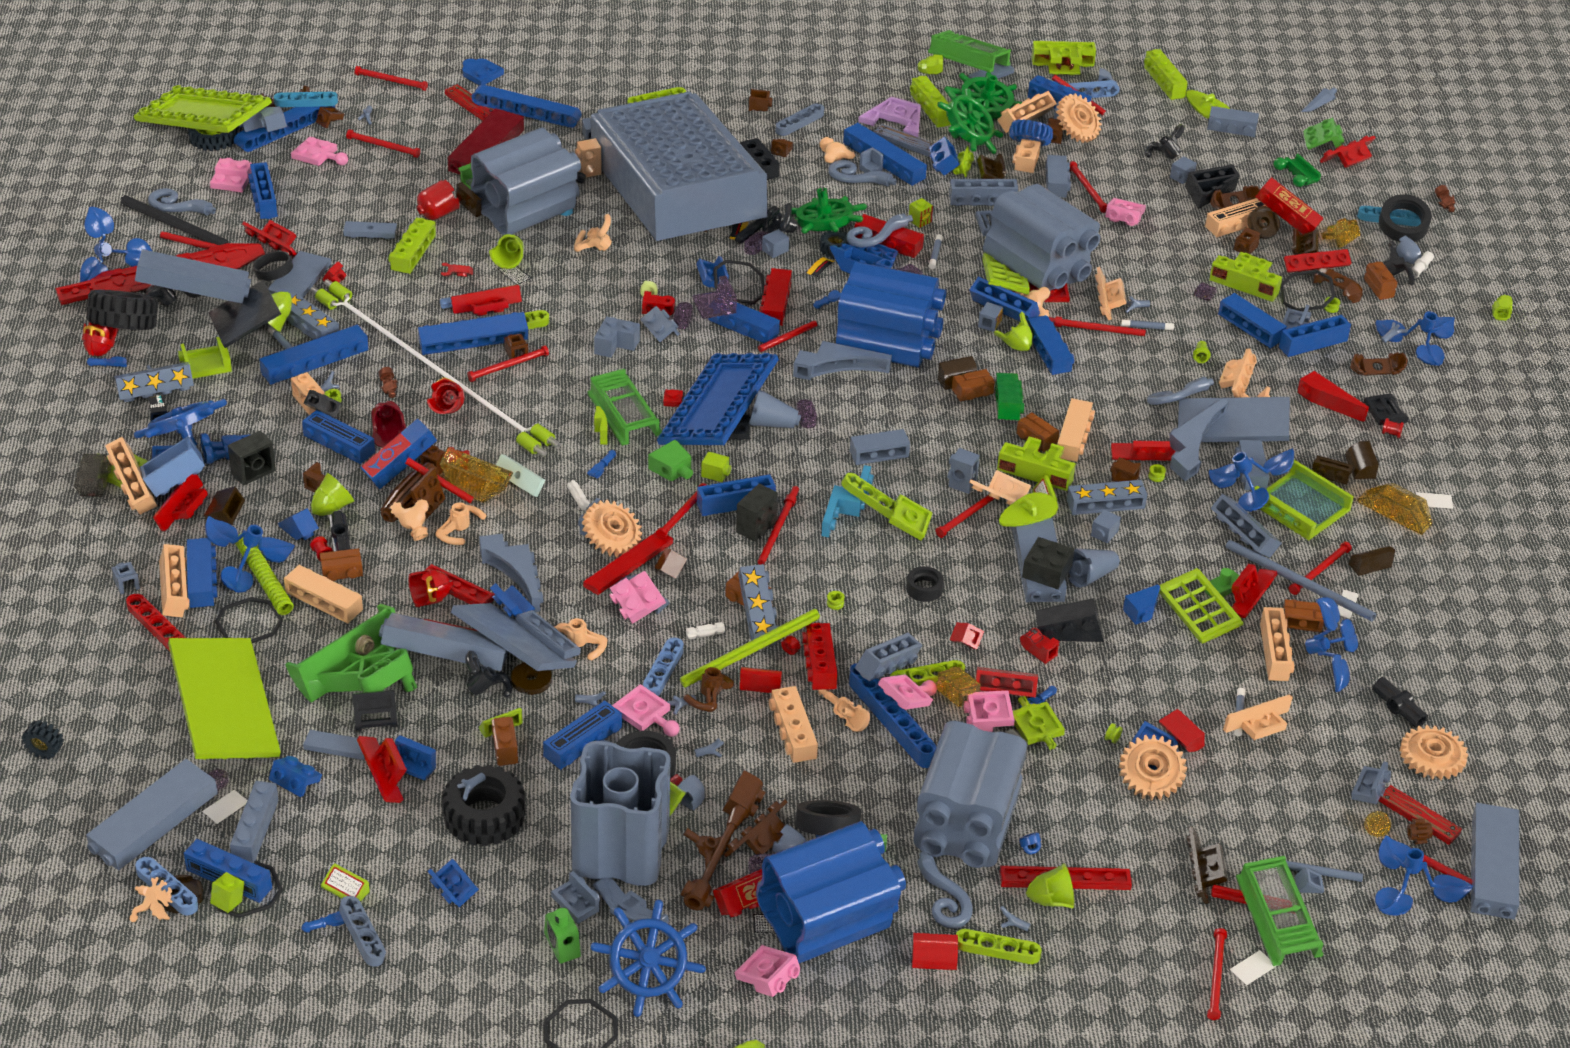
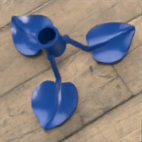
M89 207L84 222L86 233L93 238L101 236L102 238L94 247V252L99 260L96 257H89L83 262L80 270V282L91 280L100 273L109 271L108 267L102 264V257L109 256L111 252L126 253L125 262L133 267L138 265L142 249L152 251L146 241L140 238L130 240L126 245L127 250L112 249L109 243L104 242L105 234L111 233L114 229L112 217L100 208Z
M1428 311L1424 314L1423 319H1418L1417 323L1407 333L1397 334L1389 341H1402L1403 336H1407L1420 325L1421 330L1428 332L1426 345H1419L1416 349V355L1424 363L1440 366L1444 361V352L1438 345L1429 344L1431 333H1434L1438 338H1450L1454 333L1455 318L1438 317L1436 313ZM1376 320L1375 322L1377 331L1382 337L1391 329L1393 322L1396 325H1400L1398 329H1405V327L1395 320Z
M1292 448L1270 458L1265 462L1264 467L1255 462L1252 457L1248 458L1245 452H1239L1232 458L1234 464L1209 470V476L1215 486L1227 488L1236 482V478L1240 477V473L1244 474L1251 492L1243 494L1238 504L1248 512L1258 510L1267 503L1269 493L1263 487L1257 490L1254 489L1248 475L1252 470V464L1265 473L1270 472L1273 476H1278L1291 469L1294 462V450Z
M208 516L205 524L206 535L215 545L226 547L229 542L235 544L243 538L244 545L247 547L239 569L229 566L224 568L220 575L222 582L235 592H246L253 585L252 574L242 571L251 548L258 545V549L262 551V555L267 560L280 563L288 558L295 547L294 544L271 537L263 538V530L258 525H250L247 531L243 530L242 534L238 536L235 527Z
M1323 597L1316 599L1320 606L1327 630L1319 635H1314V638L1307 639L1305 646L1309 654L1318 653L1319 656L1333 657L1332 667L1335 692H1339L1350 681L1349 667L1346 660L1341 659L1340 654L1326 651L1330 648L1331 643L1344 641L1346 651L1354 652L1358 648V638L1354 625L1349 619H1344L1341 622V638L1329 640L1327 637H1324L1329 632L1336 630L1338 627L1337 622L1340 620V613L1333 599Z
M1387 835L1381 842L1379 848L1381 864L1389 869H1397L1400 866L1406 868L1400 892L1395 888L1386 887L1380 889L1376 894L1375 903L1379 911L1384 914L1398 916L1407 913L1412 908L1413 898L1404 894L1409 875L1417 874L1422 869L1425 872L1429 885L1434 888L1433 893L1435 897L1444 902L1452 903L1461 900L1472 891L1473 885L1450 875H1437L1434 877V881H1432L1427 869V862H1423V851L1418 848H1410L1403 843L1391 839Z

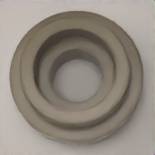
M368 635L361 636L355 644L356 652L360 655H367L373 651L374 641Z

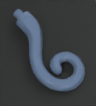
M848 160L835 161L828 168L829 175L840 182L876 183L887 187L897 183V179H894L892 174L883 171L853 175L856 173L857 167L855 163Z
M168 188L158 189L148 196L149 205L164 212L190 211L204 215L216 212V208L213 207L212 203L205 200L194 199L175 203L178 200V193Z
M903 213L893 216L874 237H872V230L867 227L853 228L847 233V242L856 247L877 245L883 242L893 231L908 226V222L913 221L912 215L906 216ZM863 234L862 239L856 238L855 236Z
M1201 377L1187 383L1182 390L1176 393L1172 391L1153 393L1147 397V403L1158 405L1178 401L1189 395L1209 390V387L1214 385V381L1212 378Z
M921 852L917 863L923 877L934 886L951 894L961 906V913L958 916L947 917L941 912V909L948 908L952 913H955L958 906L953 899L940 898L933 904V918L939 925L949 929L965 926L973 912L970 897L959 885L938 870L933 856L928 855L926 852Z

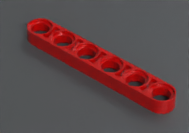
M131 594L127 597L128 611L169 651V638H186L143 595ZM132 602H141L138 605H131ZM145 612H151L148 616L142 615ZM155 623H162L161 626H153ZM166 634H173L172 637H164Z

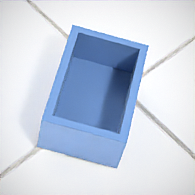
M187 436L140 466L144 482L155 497L168 493L174 485L184 483L190 475L201 472L205 464L202 454L190 437Z

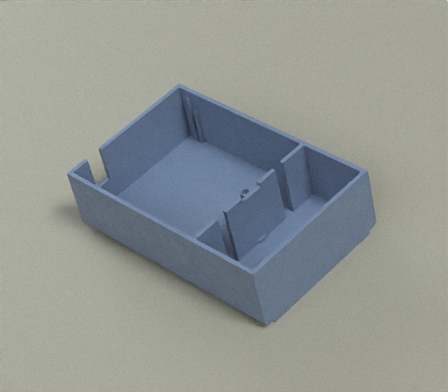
M684 92L599 109L598 113L591 114V139L596 138L601 146V170L656 241L767 217V174L696 93Z

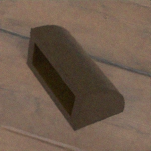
M973 356L939 363L938 381L944 390L952 389L954 376L977 371Z
M1370 441L1355 443L1345 453L1347 463L1354 465L1352 470L1354 480L1376 479L1379 463Z
M236 486L219 490L213 497L204 517L207 519L210 516L216 520L233 525L245 499Z
M1385 546L1354 554L1350 557L1348 564L1358 576L1391 568L1396 550L1391 546Z

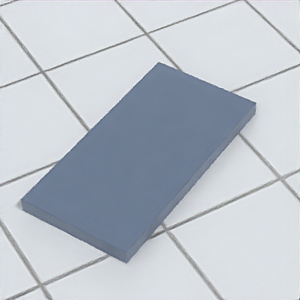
M1290 397L1225 398L1229 402L1226 413L1209 428L1201 442H1239V440L1289 441ZM1222 398L1180 399L1178 428L1186 420L1194 418L1201 410H1206L1214 401L1218 402Z
M491 603L453 605L450 613L537 671L575 667L576 659L573 657L562 659L516 622L514 618Z

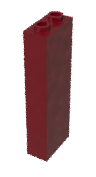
M495 108L447 157L448 171L461 175L459 167L470 164L473 154L518 137L524 131V116Z

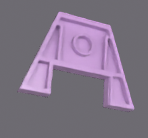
M890 97L859 116V122L874 126L879 118L885 119L886 121L906 125L903 132L918 137L921 105Z

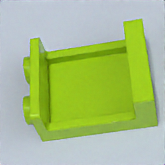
M216 337L217 346L186 351L184 343L180 344L181 351H178L179 361L190 364L192 378L232 372L228 349L224 348L219 337Z

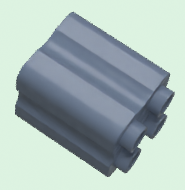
M541 127L471 156L473 175L471 190L481 198L482 215L488 217L502 235L517 233L575 208L576 197L579 196V187L576 179L577 172L581 170V163L574 152L569 153L565 148H562L561 141L555 133L550 134L545 128Z
M1040 184L1027 186L1019 192L1010 191L1003 193L996 199L991 215V227L986 235L983 251L1001 264L1006 265L1013 272L1028 279V282L1038 289L1041 287H1047L1049 291L1055 288L1060 289L1066 283L1082 282L1088 278L1092 270L1090 254L1100 242V234H1098L1100 229L1099 222Z
M959 721L947 722L944 725L918 796L917 812L919 818L915 826L913 839L915 846L933 857L942 855L959 857L965 864L974 868L994 866L998 861L1022 787L1023 777L1021 771L1027 751L1025 740L1019 736L1004 732L984 731L974 725Z
M592 741L584 746L580 758V776L574 781L570 794L572 871L578 876L594 880L605 877L617 878L637 886L651 885L657 881L661 868V849L667 843L670 824V755L666 751L646 747L629 749L621 747L616 743Z

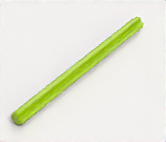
M813 609L689 672L680 678L682 686L686 688L700 681L702 674L709 667L721 670L817 621L820 618V614L817 609Z

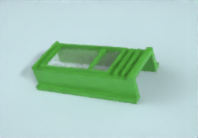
M951 30L932 35L928 53L943 55V58L987 72H993L995 63L1004 66L1010 65L1011 49L1006 50L1005 48L968 36L955 34Z
M625 369L591 377V390L587 391V394L595 406L602 408L606 415L608 426L622 446L629 444V431L649 426L655 436H659L662 433L659 427V419L656 418L626 374Z
M1280 856L1245 863L1241 874L1236 875V879L1272 965H1281L1286 954L1311 950L1314 958L1322 957L1323 942L1319 939L1287 865L1286 857Z

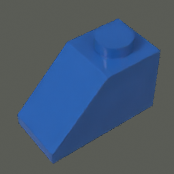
M308 508L278 523L279 527L295 540L302 537L306 540L314 536L313 531L319 529Z
M1159 585L1125 596L1123 611L1135 625L1147 622L1153 618L1159 597Z

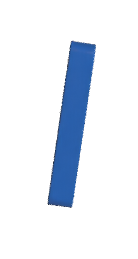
M479 85L472 94V101L477 105L493 109L497 108L570 128L575 127L582 116L580 109L573 106L487 85Z
M334 105V106H321V107H333V108H335V105ZM320 107L292 108L283 112L287 127L268 132L265 127L248 132L243 130L235 135L234 143L244 151L251 152L315 123Z
M857 663L851 665L849 686L917 765L922 768H929L936 750L935 743L905 709L899 707L892 697L884 693L883 689L878 685V678L868 681L855 669Z

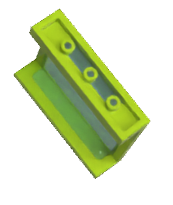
M1294 460L1290 472L1266 488L1269 493V499L1260 510L1309 541L1351 510L1354 496Z

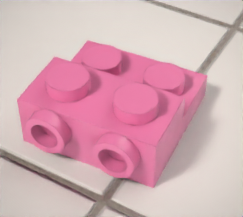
M220 158L215 166V174L210 181V188L243 193L249 182L248 174H251L250 164L252 163L247 160L236 161L232 158Z
M1113 198L1107 205L1105 217L1113 222H1119L1120 220L1124 221L1127 225L1135 226V224L1138 225L1141 221L1146 205Z
M645 571L629 581L625 578L610 587L612 592L609 595L615 605L619 603L621 606L619 611L625 620L629 618L632 624L666 603Z
M1009 691L968 693L967 701H964V713H969V716L966 717L967 724L974 725L988 732H993V727L1014 726Z
M761 945L734 973L737 980L753 984L756 992L774 997L778 992L781 993L785 990L786 983L791 978L795 979L798 977L800 966L796 955Z

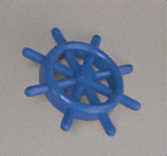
M225 399L216 402L213 400L201 401L184 407L174 408L171 412L150 421L148 427L134 432V437L137 439L144 436L151 438L176 430L178 434H181L182 439L189 436L196 446L197 443L191 431L192 424L212 415L214 410L226 406L227 401Z
M660 899L654 903L651 919H640L632 923L621 908H615L614 915L623 929L618 932L611 945L594 942L590 946L594 952L609 954V965L613 977L599 986V992L605 993L619 984L625 991L636 996L633 1014L636 1017L642 1015L645 997H656L664 993L667 994L677 1009L681 1008L683 1002L674 990V987L683 977L685 970L697 973H704L706 970L703 964L687 961V950L683 939L694 933L698 928L697 925L691 923L677 932L671 925L661 921L663 901ZM649 929L646 945L636 932L637 930ZM660 931L669 939L655 947L657 934ZM628 936L638 951L621 948ZM674 946L676 959L660 956ZM620 957L636 960L622 970ZM659 965L675 968L669 979H667ZM641 969L639 984L636 985L628 977ZM650 970L660 983V986L647 988Z

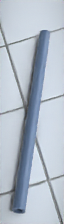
M1232 540L1227 542V549L1268 570H1276L1278 575L1322 597L1333 599L1336 604L1371 622L1376 618L1375 612Z

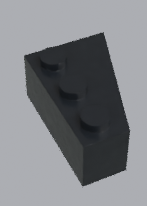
M1233 164L1193 171L1188 174L1185 188L1199 209L1210 203L1212 195L1216 190H1221L1222 194L1236 190L1240 175Z
M1094 598L1035 610L1037 629L1050 640L1054 637L1058 641L1104 642L1102 625Z

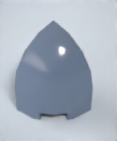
M1100 68L1098 81L1113 80L1109 71Z
M1405 235L1399 240L1401 243L1397 246V254L1400 258L1403 257L1405 262L1415 264L1416 260L1422 257L1418 245Z
M695 775L688 776L677 786L686 792L680 801L682 805L694 811L703 802L705 787Z
M787 824L780 831L783 835L778 843L774 842L772 850L778 853L804 843L807 840L802 834Z

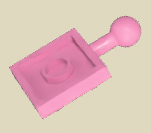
M314 137L307 138L291 152L292 159L320 166L327 159L335 160L341 166L348 162L347 154L343 152L334 154L338 150L337 144Z
M906 674L884 677L878 683L884 693L892 697L898 706L905 710L930 706L933 701L930 696L934 695L937 691V685L934 681L927 680L918 686Z
M641 684L612 705L622 713V719L640 731H644L655 722L663 727L664 733L669 737H674L679 733L680 727L676 721H667L662 717L670 711V704Z

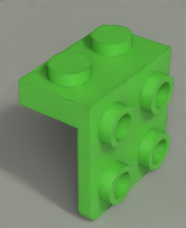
M1333 117L1323 120L1314 126H1309L1303 131L1308 150L1331 140L1336 148L1345 142L1342 128L1335 123Z

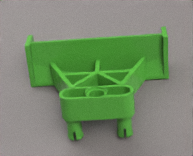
M379 604L377 606L379 613L300 663L288 662L285 664L293 682L309 702L312 703L327 692L363 691V693L383 691L399 679H401L406 692L417 688L412 675L413 666L407 650L402 648L394 651L396 647L382 645V637H379L380 627L384 624L385 618H389L392 612L395 613L394 607ZM363 635L370 636L375 644L373 651L367 655H360L355 650L356 641Z

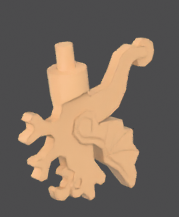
M156 877L155 879L151 878L152 887L144 885L135 887L138 894L146 897L143 904L132 910V915H130L131 922L137 921L138 912L146 911L149 908L152 911V915L156 916L159 920L170 919L163 905L159 903L161 901L164 906L168 907V903L173 902L171 900L172 889L168 887L167 892L165 889L163 891L161 889L162 886L167 885V882L161 880L160 884L157 885L159 878Z

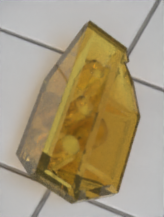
M447 447L439 463L448 482L470 494L475 500L483 503L504 491L513 475L512 471Z
M1395 483L1367 489L1357 499L1358 503L1421 535L1432 526L1427 500Z

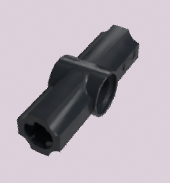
M334 511L329 515L333 551L349 550L351 548L346 514L341 511Z
M1384 677L1379 678L1373 685L1372 690L1386 701L1387 708L1392 714H1401L1416 728L1418 726L1421 727L1427 721L1428 714L1414 703L1410 692L1407 690L1400 691Z

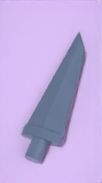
M1335 87L1330 90L1322 89L1301 112H1311L1336 99L1334 94L1337 92V89Z

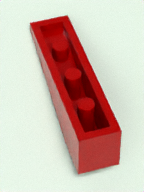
M1316 371L1300 378L1297 393L1310 402L1356 420L1366 421L1369 407Z

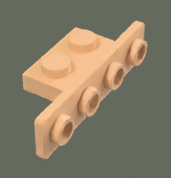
M1099 266L1097 267L1095 278L1098 283L1097 290L1100 294L1098 295L1101 304L1100 310L1102 315H1106L1109 321L1112 320L1111 309L1127 304L1124 284L1121 278L1106 283L1105 276Z
M1250 348L1246 349L1243 359H1233L1226 362L1219 381L1221 389L1232 386L1231 390L1235 398H1239L1246 392L1253 369L1257 363L1256 356L1252 354Z
M997 470L989 487L971 479L969 482L973 484V489L980 492L983 489L990 492L989 496L997 500L1000 497L1007 499L1006 504L1009 505L1027 495L1031 485Z
M1286 695L1231 713L1226 717L1223 730L1227 733L1242 728L1253 740L1286 730L1287 722L1279 715L1289 711L1293 697Z

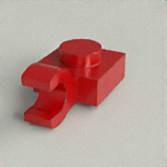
M442 263V266L448 267L446 273L441 272V275L445 277L450 276L452 273H457L458 277L473 275V268L471 266Z

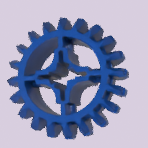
M1018 119L1012 122L1009 129L1010 137L1017 142L1026 139L1041 142L1040 146L1049 145L1053 138V129L1041 122Z

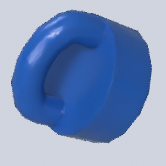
M1038 832L1019 838L1020 845L1025 853L1031 855L1040 850L1041 838ZM1036 844L1035 848H1028L1029 845Z

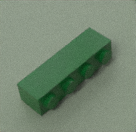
M996 373L995 396L998 419L1020 420V414H1024L1022 380L1018 379V374Z

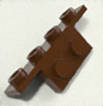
M785 799L781 803L775 801L768 807L769 813L767 815L762 813L754 820L756 825L753 828L749 825L740 833L742 838L732 840L727 845L728 850L723 855L728 857L744 842H746L758 858L774 845V842H777L783 835L780 831L785 825L776 813L788 803Z

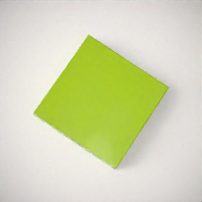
M900 494L894 505L889 523L922 541L933 512Z

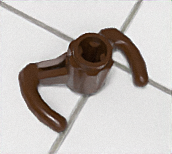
M709 667L702 674L700 692L706 696V703L695 700L689 694H685L683 699L696 709L713 712L717 709L716 697L719 695V692L722 689L733 688L734 681L722 674L719 669Z

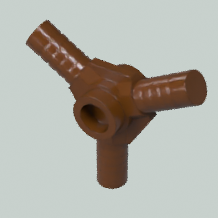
M687 828L683 836L696 843L699 853L705 858L706 869L722 836L718 838L699 836Z

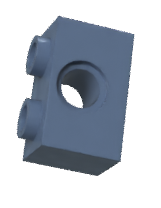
M959 448L955 454L951 455L949 459L951 468L947 476L949 487L967 494L972 491L973 484L969 482L970 479L977 482L980 455Z

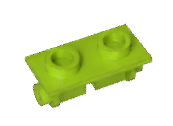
M969 146L966 147L965 151L958 154L960 165L952 170L956 175L963 173L967 177L971 169L974 155L970 152Z

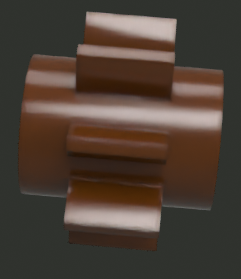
M1425 818L1412 819V824L1407 825L1409 840H1414V844H1427V839H1431L1433 836L1431 823H1425Z

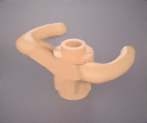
M609 214L604 216L605 221L601 229L596 227L588 231L587 239L583 240L586 231H580L574 244L576 252L594 246L602 251L610 247L612 240L606 234L611 224V216Z
M461 502L452 505V509H450V517L437 529L435 535L445 543L464 545L465 539L449 537L447 534L453 530L462 531L467 529L470 525L469 512L477 515L481 520L486 518V514L475 506L466 505Z
M580 618L572 619L568 624L559 623L555 626L558 631L565 634L578 647H582L586 643L598 644L599 646L587 656L591 661L599 657L607 647V638L589 631L584 620Z

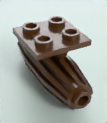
M425 462L422 466L429 469L425 475L413 470L397 485L380 509L381 516L385 521L395 522L398 520L391 513V506L394 502H400L401 506L406 509L413 507L418 500H426L429 507L425 513V520L440 506L446 498L437 477L439 470H437L436 466Z

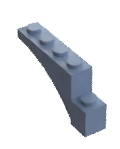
M279 106L265 107L239 125V127H242L245 132L263 127L268 132L285 128L287 125L284 113Z
M822 341L818 353L799 351L794 362L793 377L811 380L813 377L827 373L850 370L889 373L892 355Z
M1225 398L1218 402L1214 401L1209 408L1201 410L1194 418L1186 420L1182 426L1174 428L1169 434L1170 446L1176 451L1171 457L1170 468L1184 481H1187L1199 472L1201 465L1199 460L1200 443L1209 428L1226 413L1229 402Z
M503 534L479 536L482 564L487 563L510 577L520 587L527 600L535 608L534 612H540L543 594L542 591L538 592L540 590V580L535 578L538 576L537 566L533 565L535 563L534 552H530L529 545L508 546V542L503 539Z

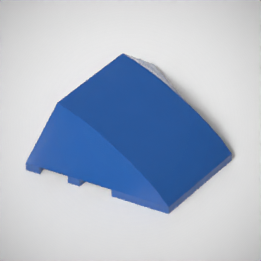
M846 243L842 244V247L830 246V250L840 269L847 273L851 272L855 262L892 268L898 254L897 250L881 244L871 247H856Z

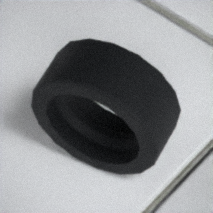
M920 566L909 572L906 590L910 597L921 602H931L941 596L944 578L940 571L929 566ZM926 580L934 583L935 586L924 588L916 585L915 582Z

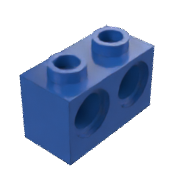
M945 136L929 147L930 157L934 162L932 165L937 172L940 171L945 176L960 165L954 146Z

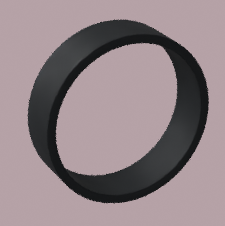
M284 251L267 253L259 257L253 264L256 277L264 281H272L284 277L293 268L289 253ZM287 261L284 265L274 270L260 271L261 268L269 263Z

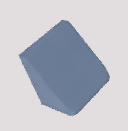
M1304 867L1295 875L1296 886L1300 893L1324 892L1321 874Z

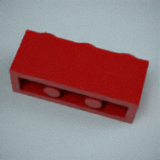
M977 667L975 690L988 692L1009 691V694L1036 697L1038 674Z

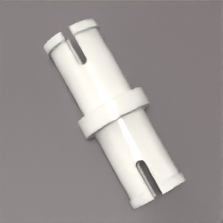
M1425 252L1421 258L1416 260L1412 268L1415 278H1418L1433 260L1434 255L1431 252Z

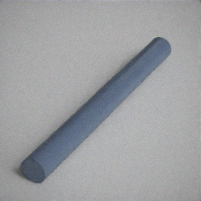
M1286 861L1289 869L1300 872L1305 867L1323 876L1358 882L1363 880V873Z

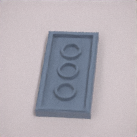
M299 251L292 260V270L271 284L268 288L270 293H291L294 291L304 298L331 265V259Z

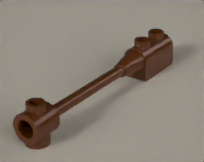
M745 770L737 780L722 810L729 814L727 827L701 879L688 880L680 896L684 897L685 905L692 910L699 911L704 906L709 908L714 899V896L711 895L712 888L709 881L734 831L749 816L753 818L759 807L755 802L760 803L766 793L762 790L763 782Z

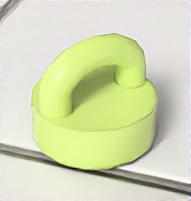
M644 281L641 285L640 293L642 297L644 296V291H651V295H657L658 287L654 282Z

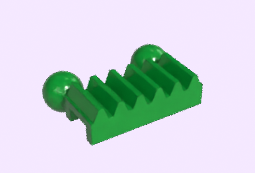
M1296 154L1294 159L1278 157L1274 160L1273 165L1275 169L1283 170L1288 168L1289 172H1292L1294 176L1292 181L1296 187L1316 183L1321 178V173L1299 154Z

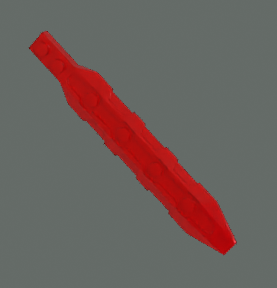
M227 243L210 247L206 250L183 253L176 256L239 269L265 255L261 244ZM137 266L105 271L91 280L58 287L55 290L60 304L65 305L88 299V294L91 290L136 292L147 289L151 284L135 281Z

